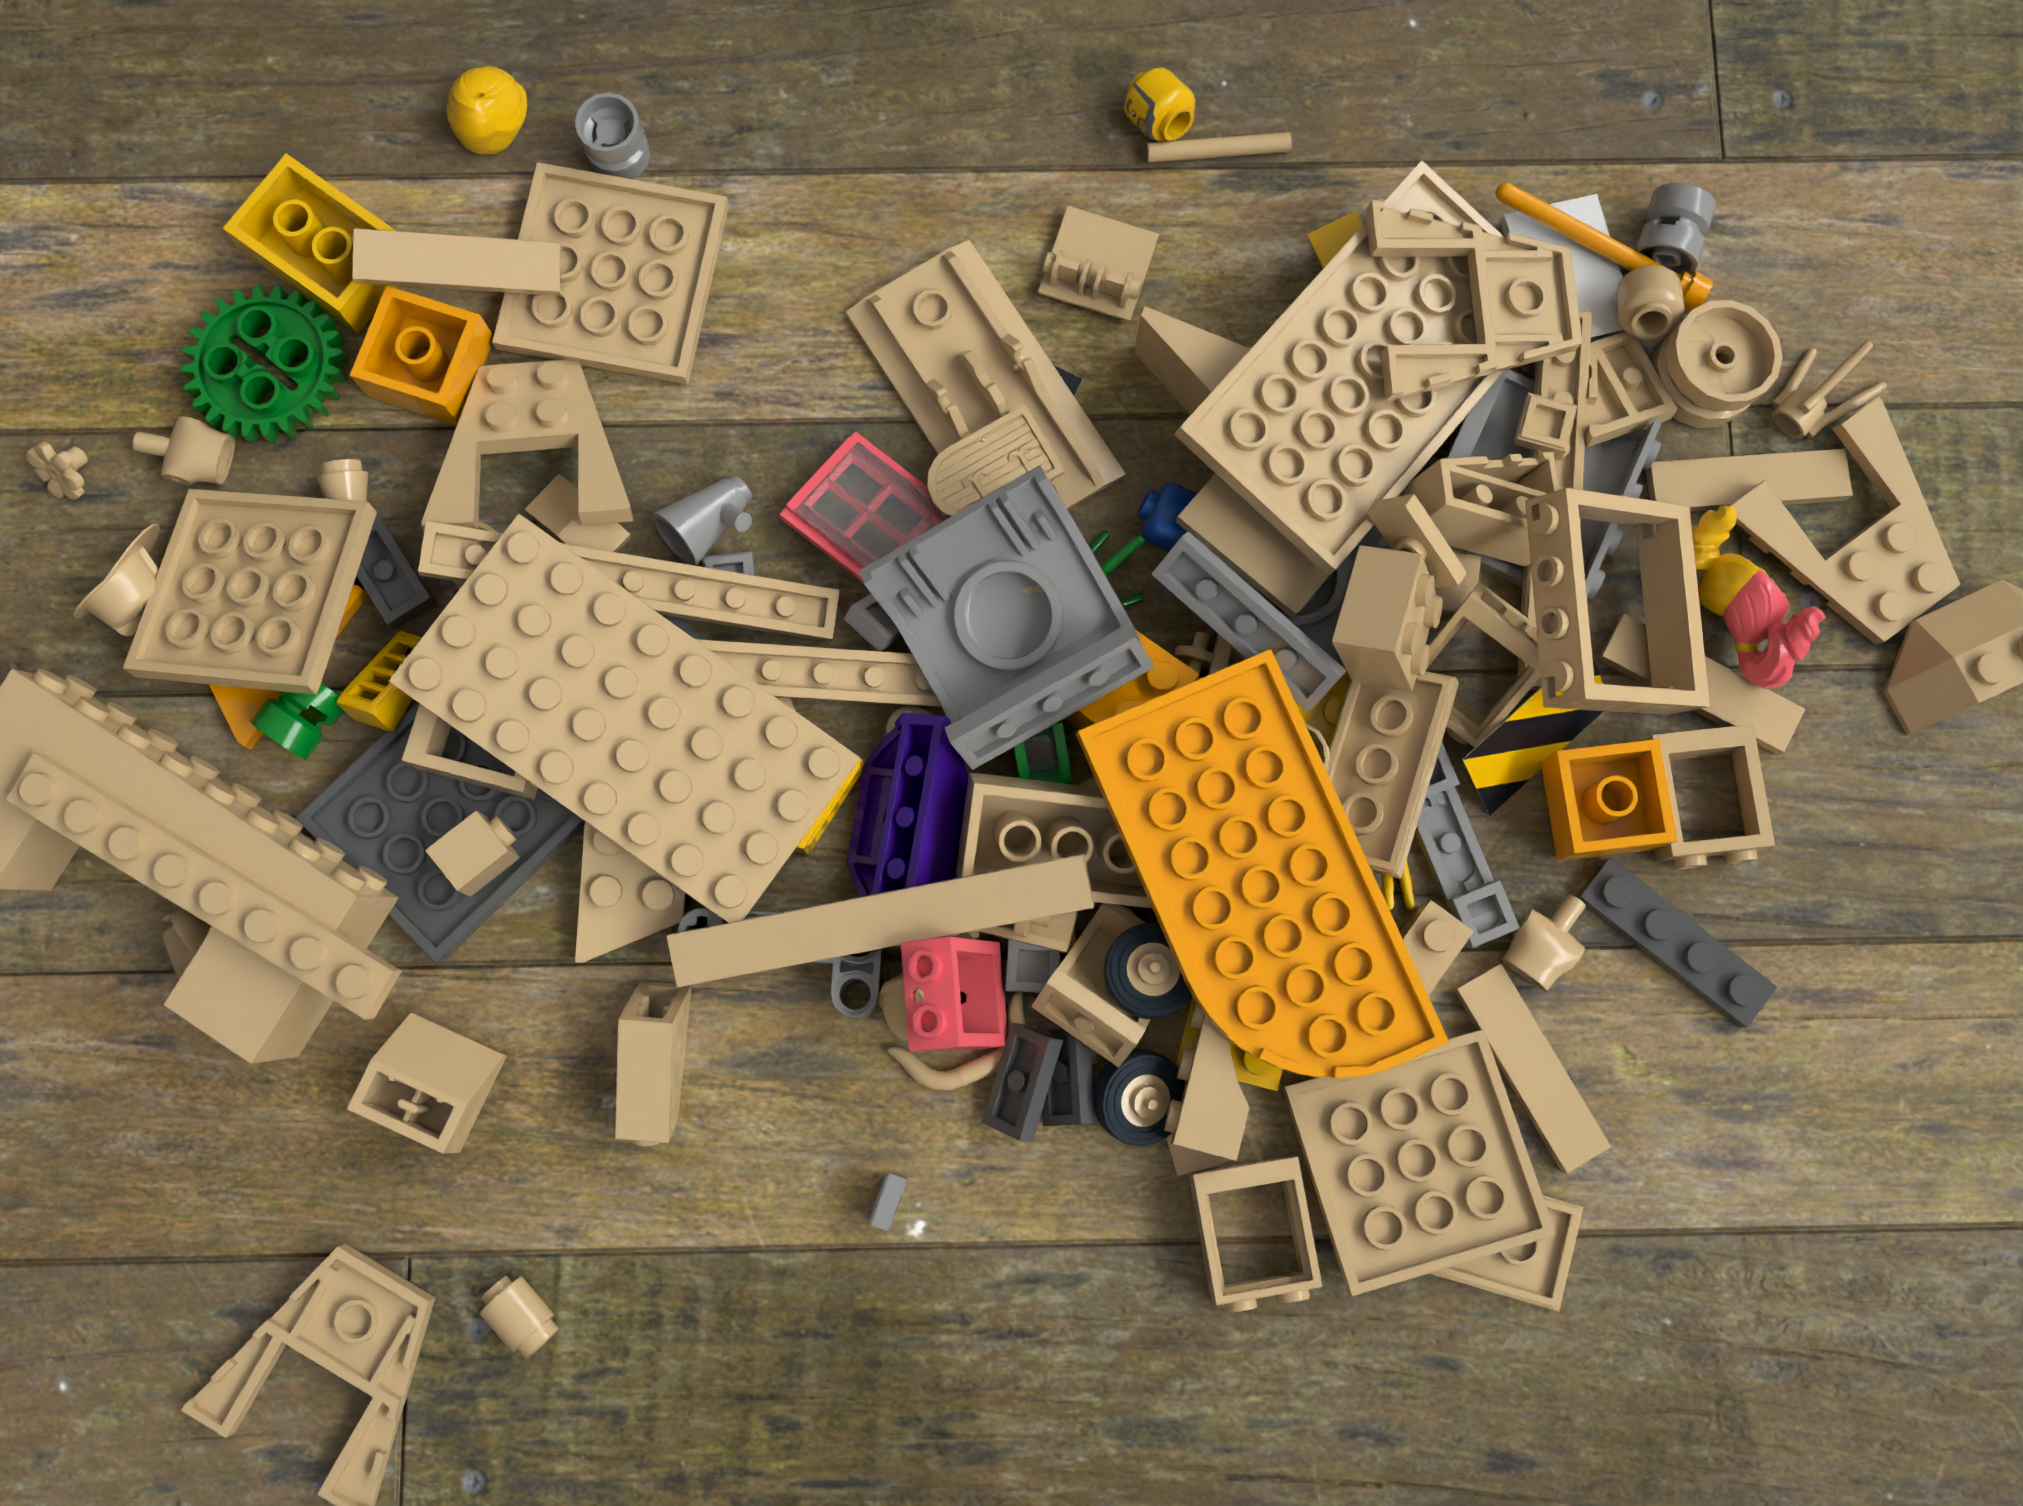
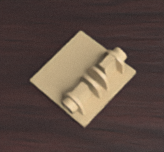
M1067 206L1052 252H1048L1045 259L1044 275L1038 294L1130 322L1159 234Z

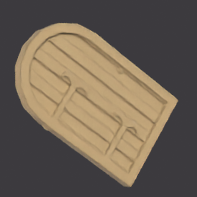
M1026 404L943 450L935 457L928 471L927 487L932 503L943 515L950 518L1039 465L1050 482L1065 474V469L1048 443L1047 437L1042 433Z

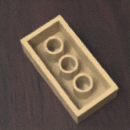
M969 772L955 873L957 878L1084 854L1094 902L1152 908L1099 787Z

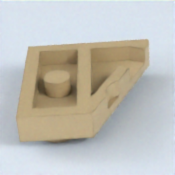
M1624 331L1590 343L1586 447L1646 428L1655 419L1664 422L1673 417L1678 408L1637 338L1628 335Z

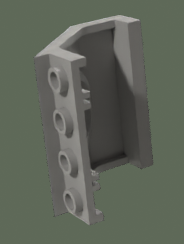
M1040 465L859 570L864 585L897 626L942 705L946 716L950 718L951 724L945 727L948 739L972 770L1154 668L1127 612L1055 485H1052ZM1040 585L1044 592H1023L1024 588Z
M1374 524L1294 619L1212 553L1189 531L1177 541L1151 575L1246 659L1271 649L1294 701L1309 713L1347 671L1332 643V639L1359 546L1392 549Z

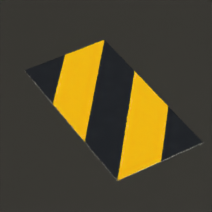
M1593 658L1595 684H1603ZM1541 687L1463 759V762L1489 816L1542 769V760L1567 746L1603 711L1545 708L1543 706ZM1556 692V696L1564 695L1563 692Z

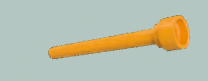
M1501 183L1496 188L1495 195L1500 202L1629 271L1646 265H1661L1511 183ZM1673 271L1681 281L1685 306L1684 312L1689 314L1692 309L1704 303L1712 288L1713 280L1696 271L1691 274L1685 271L1678 274Z

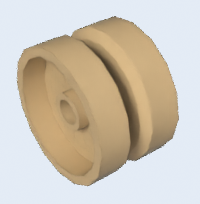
M1733 300L1709 301L1692 309L1675 330L1669 333L1652 354L1651 363L1678 408L1673 418L1678 422L1696 428L1720 427L1736 419L1750 404L1757 401L1767 392L1779 376L1783 356L1780 339L1768 319L1751 306Z

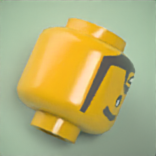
M1164 67L1152 68L1138 74L1130 82L1125 97L1124 111L1127 118L1148 139L1154 142L1171 141L1183 136L1191 127L1194 121L1196 100L1193 92L1173 72Z

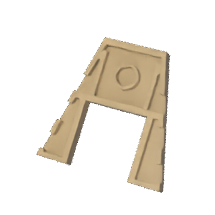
M1372 200L1365 209L1370 257H1467L1477 344L1387 345L1381 352L1386 401H1394L1573 352L1583 343L1571 248L1508 233L1506 237L1482 232V226L1463 221L1458 226L1434 220L1433 214L1415 209H1410L1408 213L1385 208L1384 202Z
M563 359L479 366L422 518L421 527L423 532L425 531L426 520L478 529L481 455L578 447V514L581 525L633 521L628 497L579 361Z
M1880 397L1869 401L1832 430L1891 509L1824 559L1766 480L1755 485L1728 505L1735 507L1737 514L1736 523L1751 535L1748 538L1763 552L1774 554L1792 569L1790 574L1803 585L1810 584L1829 600L1826 604L1875 645L1887 641L1960 586L1952 563Z
M343 1244L338 1246L289 1296L290 1299L252 1334L253 1337L233 1358L228 1359L217 1370L206 1386L194 1398L189 1399L181 1411L224 1438L235 1434L285 1346L288 1345L373 1397L317 1495L335 1506H375L435 1297L349 1245Z

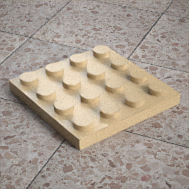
M537 162L518 240L561 243L560 296L504 293L492 341L495 348L501 351L550 360L566 359L579 361L583 366L688 385L729 209L727 196Z
M189 489L156 576L154 592L147 601L123 669L133 677L317 695L377 511L366 501Z
M1484 1029L1448 1039L1449 1043L1382 1072L1349 1078L1318 1077L1284 1087V1096L1349 1297L1557 1235Z

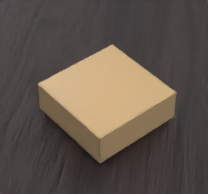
M1528 393L1523 402L1513 445L1539 452H1553L1554 456L1562 457L1567 450L1577 405Z

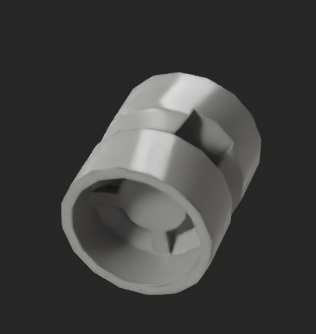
M609 92L595 94L584 101L577 111L575 126L592 169L595 173L635 179L640 176L648 166L650 149L638 112L631 101L620 94Z
M1668 183L1657 187L1652 194L1645 216L1646 224L1641 229L1635 251L1678 274L1682 271L1689 274L1693 273L1697 269L1705 245L1704 236L1709 231L1716 209V200L1707 191L1690 184Z

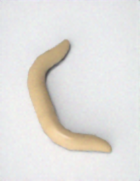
M1015 992L1006 1010L1008 1034L1012 1022L1025 1024L1023 993ZM890 1047L888 1049V1053L903 1066L917 1083L933 1090H954L996 1073L1004 1051V1047H999L954 1069L938 1071L929 1068L909 1050L901 1047Z

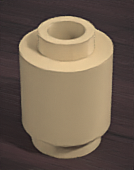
M507 1276L503 1277L481 1297L486 1304L479 1313L512 1353L518 1350L525 1359L536 1352L559 1330V1327L552 1320L555 1314L522 1276L514 1282Z

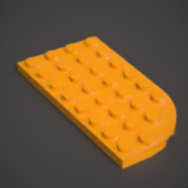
M1271 649L1077 731L1076 737L1183 979L1206 1017L1231 1042L1254 1058L1273 1067L1296 1074L1326 1078L1360 1077L1382 1072L1449 1043Z

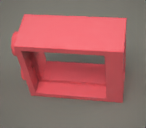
M951 936L901 942L909 1052L969 1051L1005 1047L1008 1030L1000 942ZM918 989L923 992V999L920 1002L916 1001L914 997ZM964 994H966L967 997L965 1003L963 1001Z

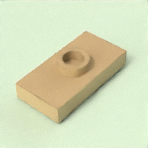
M1415 494L1376 500L1366 512L1392 550L1422 554L1429 575L1434 576V588L1457 586L1466 576L1465 568Z

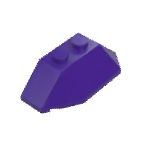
M901 713L894 723L895 727L880 741L864 763L846 862L859 897L952 879L964 813L968 773L962 756L950 743L945 731V727L951 724L950 718L937 715Z

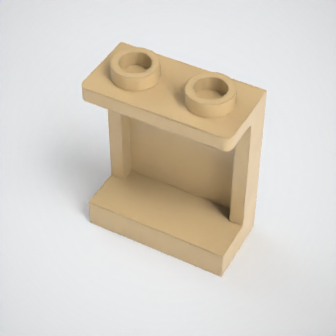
M1102 903L1031 1007L1105 1059L1120 1067L1139 1042L1151 1019L1133 1016L1117 1005L1110 996L1105 984L1104 963L1109 948L1120 934L1135 925L1146 922L1138 918L1126 906Z

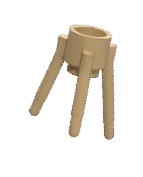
M1865 341L1816 390L1804 387L1800 391L1797 388L1817 354L1816 348H1809L1784 390L1771 402L1775 408L1772 413V419L1777 427L1791 438L1802 439L1806 436L1809 439H1813L1824 427L1886 390V382H1879L1824 414L1823 410L1827 407L1824 397L1873 348V343Z

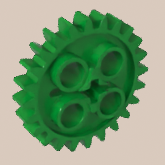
M255 285L252 298L247 299L239 289L234 290L235 304L229 306L218 298L216 304L220 313L213 316L202 311L200 315L207 324L205 329H189L188 332L198 342L197 345L182 347V351L194 361L180 367V371L191 379V381L183 386L184 390L193 398H196L192 403L193 407L202 415H206L205 419L216 429L222 427V430L230 434L234 439L242 433V436L248 442L255 444L261 432L268 442L275 444L278 430H283L292 440L296 439L295 425L301 422L306 428L313 430L314 424L310 416L314 412L325 417L330 415L327 408L322 404L325 399H341V396L332 387V384L347 382L348 379L336 367L349 362L346 354L341 349H338L345 343V340L337 330H334L337 326L327 313L323 314L324 311L314 300L307 303L304 296L297 290L288 297L280 285H275L270 297H268L260 285ZM271 325L267 334L256 338L261 328ZM240 338L269 364H274L283 375L298 384V388L294 391L289 390L264 367L256 364L244 351L233 345V340ZM303 354H308V357L303 364L297 367H292V364L297 357ZM237 361L235 369L229 374L223 375L226 366ZM275 390L271 400L267 403L259 404L261 397L266 392Z

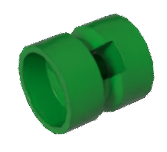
M322 682L317 695L279 691L280 696L277 699H266L249 722L278 744L307 761L324 739L321 728L324 725L334 726L344 713V710L336 704L340 695Z

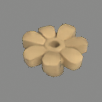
M43 441L26 452V460L35 467L33 470L43 482L49 481L47 490L53 496L61 499L66 495L69 499L76 500L85 492L82 488L84 485L83 477L76 470L86 464L88 459L80 448L73 446L68 451H61L57 454L49 443Z

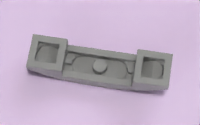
M1441 743L1415 835L1451 915L1474 931L1467 941L1470 948H1474L1520 929V926L1501 881H1494L1456 791L1455 786L1460 785L1445 747Z

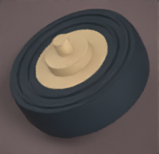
M1159 923L1135 925L1120 934L1109 948L1104 963L1105 984L1113 1000L1127 1013L1143 1019H1161L1175 1014L1192 999L1193 996L1183 979Z
M1144 1049L1132 1050L1120 1067L1109 1061L1098 1075L1093 1090L1095 1114L1106 1132L1117 1140L1133 1146L1153 1145L1171 1135V1132L1164 1131L1170 1102L1172 1099L1181 1101L1186 1083L1185 1080L1177 1078V1066L1163 1055Z

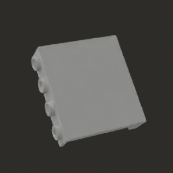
M1509 369L1504 370L1460 422L1444 459L1487 456L1488 460H1502L1509 454H1521L1522 458H1530L1531 449L1513 445L1524 399L1528 393L1534 394L1535 381ZM1655 419L1646 429H1640L1590 447L1585 445L1583 490L1639 498L1643 485L1636 482L1642 468L1648 470L1660 450L1661 442L1655 440L1662 422ZM1581 518L1580 530L1587 598L1592 600L1599 591L1605 577V572L1599 570L1605 554L1611 556L1623 536L1624 528L1619 527L1618 523ZM1467 551L1466 554L1481 556L1480 569L1523 587L1524 566Z

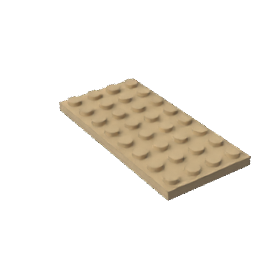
M1423 161L1412 170L1384 201L1385 208L1408 213L1410 209H1415L1433 214L1434 220L1458 226L1464 221L1482 226V232L1503 236ZM1366 221L1174 433L1184 445L1327 576L1340 566L1374 525L1366 513L1376 500L1398 497L1503 373V371L1394 401H1386L1381 352L1387 345L1477 344L1467 257H1370Z
M518 514L389 680L394 686L727 923L741 921L747 917L861 759L521 514Z

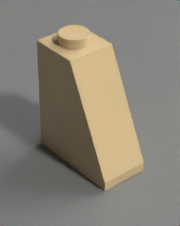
M640 981L618 1019L615 1139L631 1140L632 1143L639 1146H654L661 1142L669 1143L679 1118L691 985L677 987L674 983Z

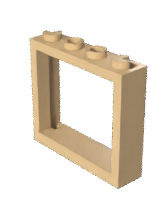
M1562 488L1525 500L1543 706L1545 708L1661 715L1710 707L1690 506L1573 488ZM1579 518L1636 526L1652 688L1595 684ZM1655 525H1657L1658 535H1656ZM1556 692H1563L1564 695L1556 696Z

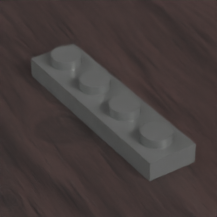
M1611 857L1602 862L1576 896L1585 903L1587 909L1739 1028H1747L1777 989V986Z

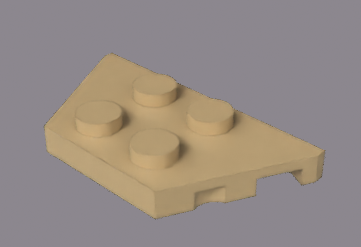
M586 821L584 826L575 962L578 963L586 962L680 923L685 915L686 893Z

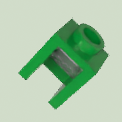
M1061 720L1012 748L1018 778L1057 783L1073 782Z

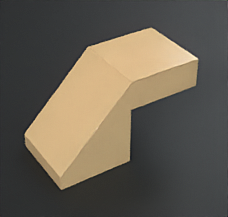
M560 474L524 509L560 543L618 552L631 538V535L619 523L581 525L578 514V488Z

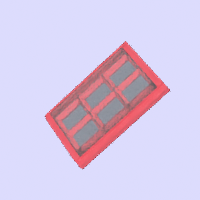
M857 432L845 440L779 514V518L862 583L859 570L949 518L943 515L932 503L928 487Z

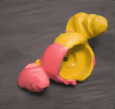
M1720 506L1717 512L1708 510L1700 518L1699 524L1692 526L1696 573L1703 572L1700 583H1698L1699 603L1713 613L1723 617L1735 640L1739 669L1750 684L1763 689L1784 686L1792 678L1795 660H1803L1807 655L1811 642L1815 641L1820 634L1819 623L1826 617L1819 608L1806 607L1798 615H1792L1786 624H1783L1790 602L1787 600L1785 593H1782L1773 579L1768 576L1767 572L1741 555L1734 553L1720 555L1719 547L1729 538V531L1736 523L1737 514L1735 507ZM1768 639L1766 648L1763 651H1759V644Z

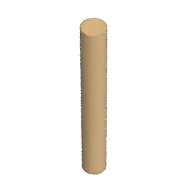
M1290 132L1153 142L1146 145L1147 162L1291 152L1292 139Z

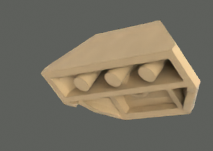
M2002 579L1910 622L1897 654L1892 674L1888 677L1883 689L1887 701L1907 736L2023 683V589Z

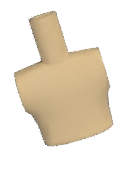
M179 416L170 438L138 431L133 439V449L138 452L164 457L160 476L167 481L185 486H190L197 482L222 485L228 476L234 456L235 439L230 434L212 429L199 420Z
M1568 894L1551 919L1533 909H1529L1518 922L1520 929L1513 931V940L1502 957V962L1525 980L1542 991L1547 992L1563 973L1568 972L1576 965L1585 951V947L1568 932L1586 907L1585 903L1577 897Z

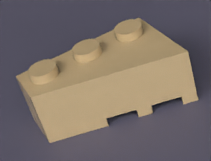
M1542 452L1537 457L1522 458L1521 454H1509L1502 460H1488L1487 456L1439 459L1413 479L1401 492V496L1416 495L1449 546L1526 567L1531 563L1525 500L1559 490L1554 453Z

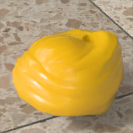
M484 66L464 72L454 81L449 89L446 112L451 129L461 144L473 153L481 155L496 154L507 149L525 121L527 111L526 92L515 81L514 77L496 67Z

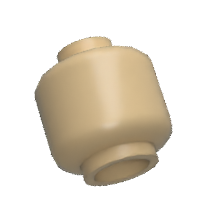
M1646 265L1636 268L1624 276L1618 285L1616 293L1617 316L1621 328L1630 336L1646 340L1664 337L1675 330L1682 321L1685 306L1681 281L1671 269L1661 265Z

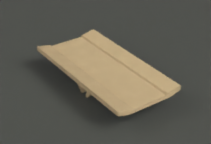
M970 240L946 249L866 296L846 311V316L937 455L951 444L958 442L1026 404L1065 469V474L1054 479L1051 483L1055 485L1068 509L1126 477V473Z

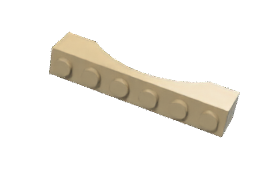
M1195 1001L1190 1027L1198 1028L1199 1030L1194 1049L1184 1047L1177 1078L1186 1080L1181 1101L1172 1099L1170 1102L1164 1131L1173 1133L1170 1144L1237 1161L1250 1107L1237 1080L1230 1053V1040L1214 1026Z

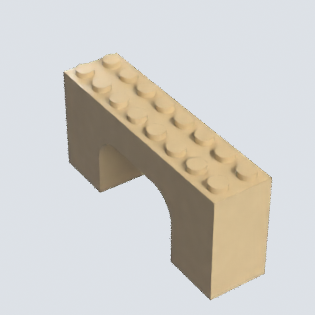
M38 668L35 674L11 669L0 686V889L51 891L80 846L5 800L33 753L44 754L367 949L399 898L384 888L388 881L383 876L364 866H359L358 869H355L344 862L342 859L345 856V852L321 838H317L315 842L300 833L303 825L299 821L280 811L275 810L271 814L258 805L261 797L255 792L236 783H233L230 787L216 778L220 771L215 766L196 756H191L189 759L175 751L179 744L174 739L154 729H149L146 732L134 724L138 717L128 709L113 702H108L105 705L93 697L97 690L85 681L72 675H67L63 680L59 676L41 668ZM211 926L207 937L165 1001L164 1006L250 1064L298 1057L334 1000Z

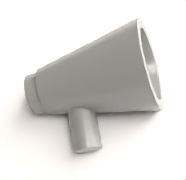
M732 475L728 479L724 478L651 514V522L663 543L682 563L696 566L729 526L739 532H745L750 528L752 524L751 515L743 511V509L746 507V503L752 499V494L741 478Z

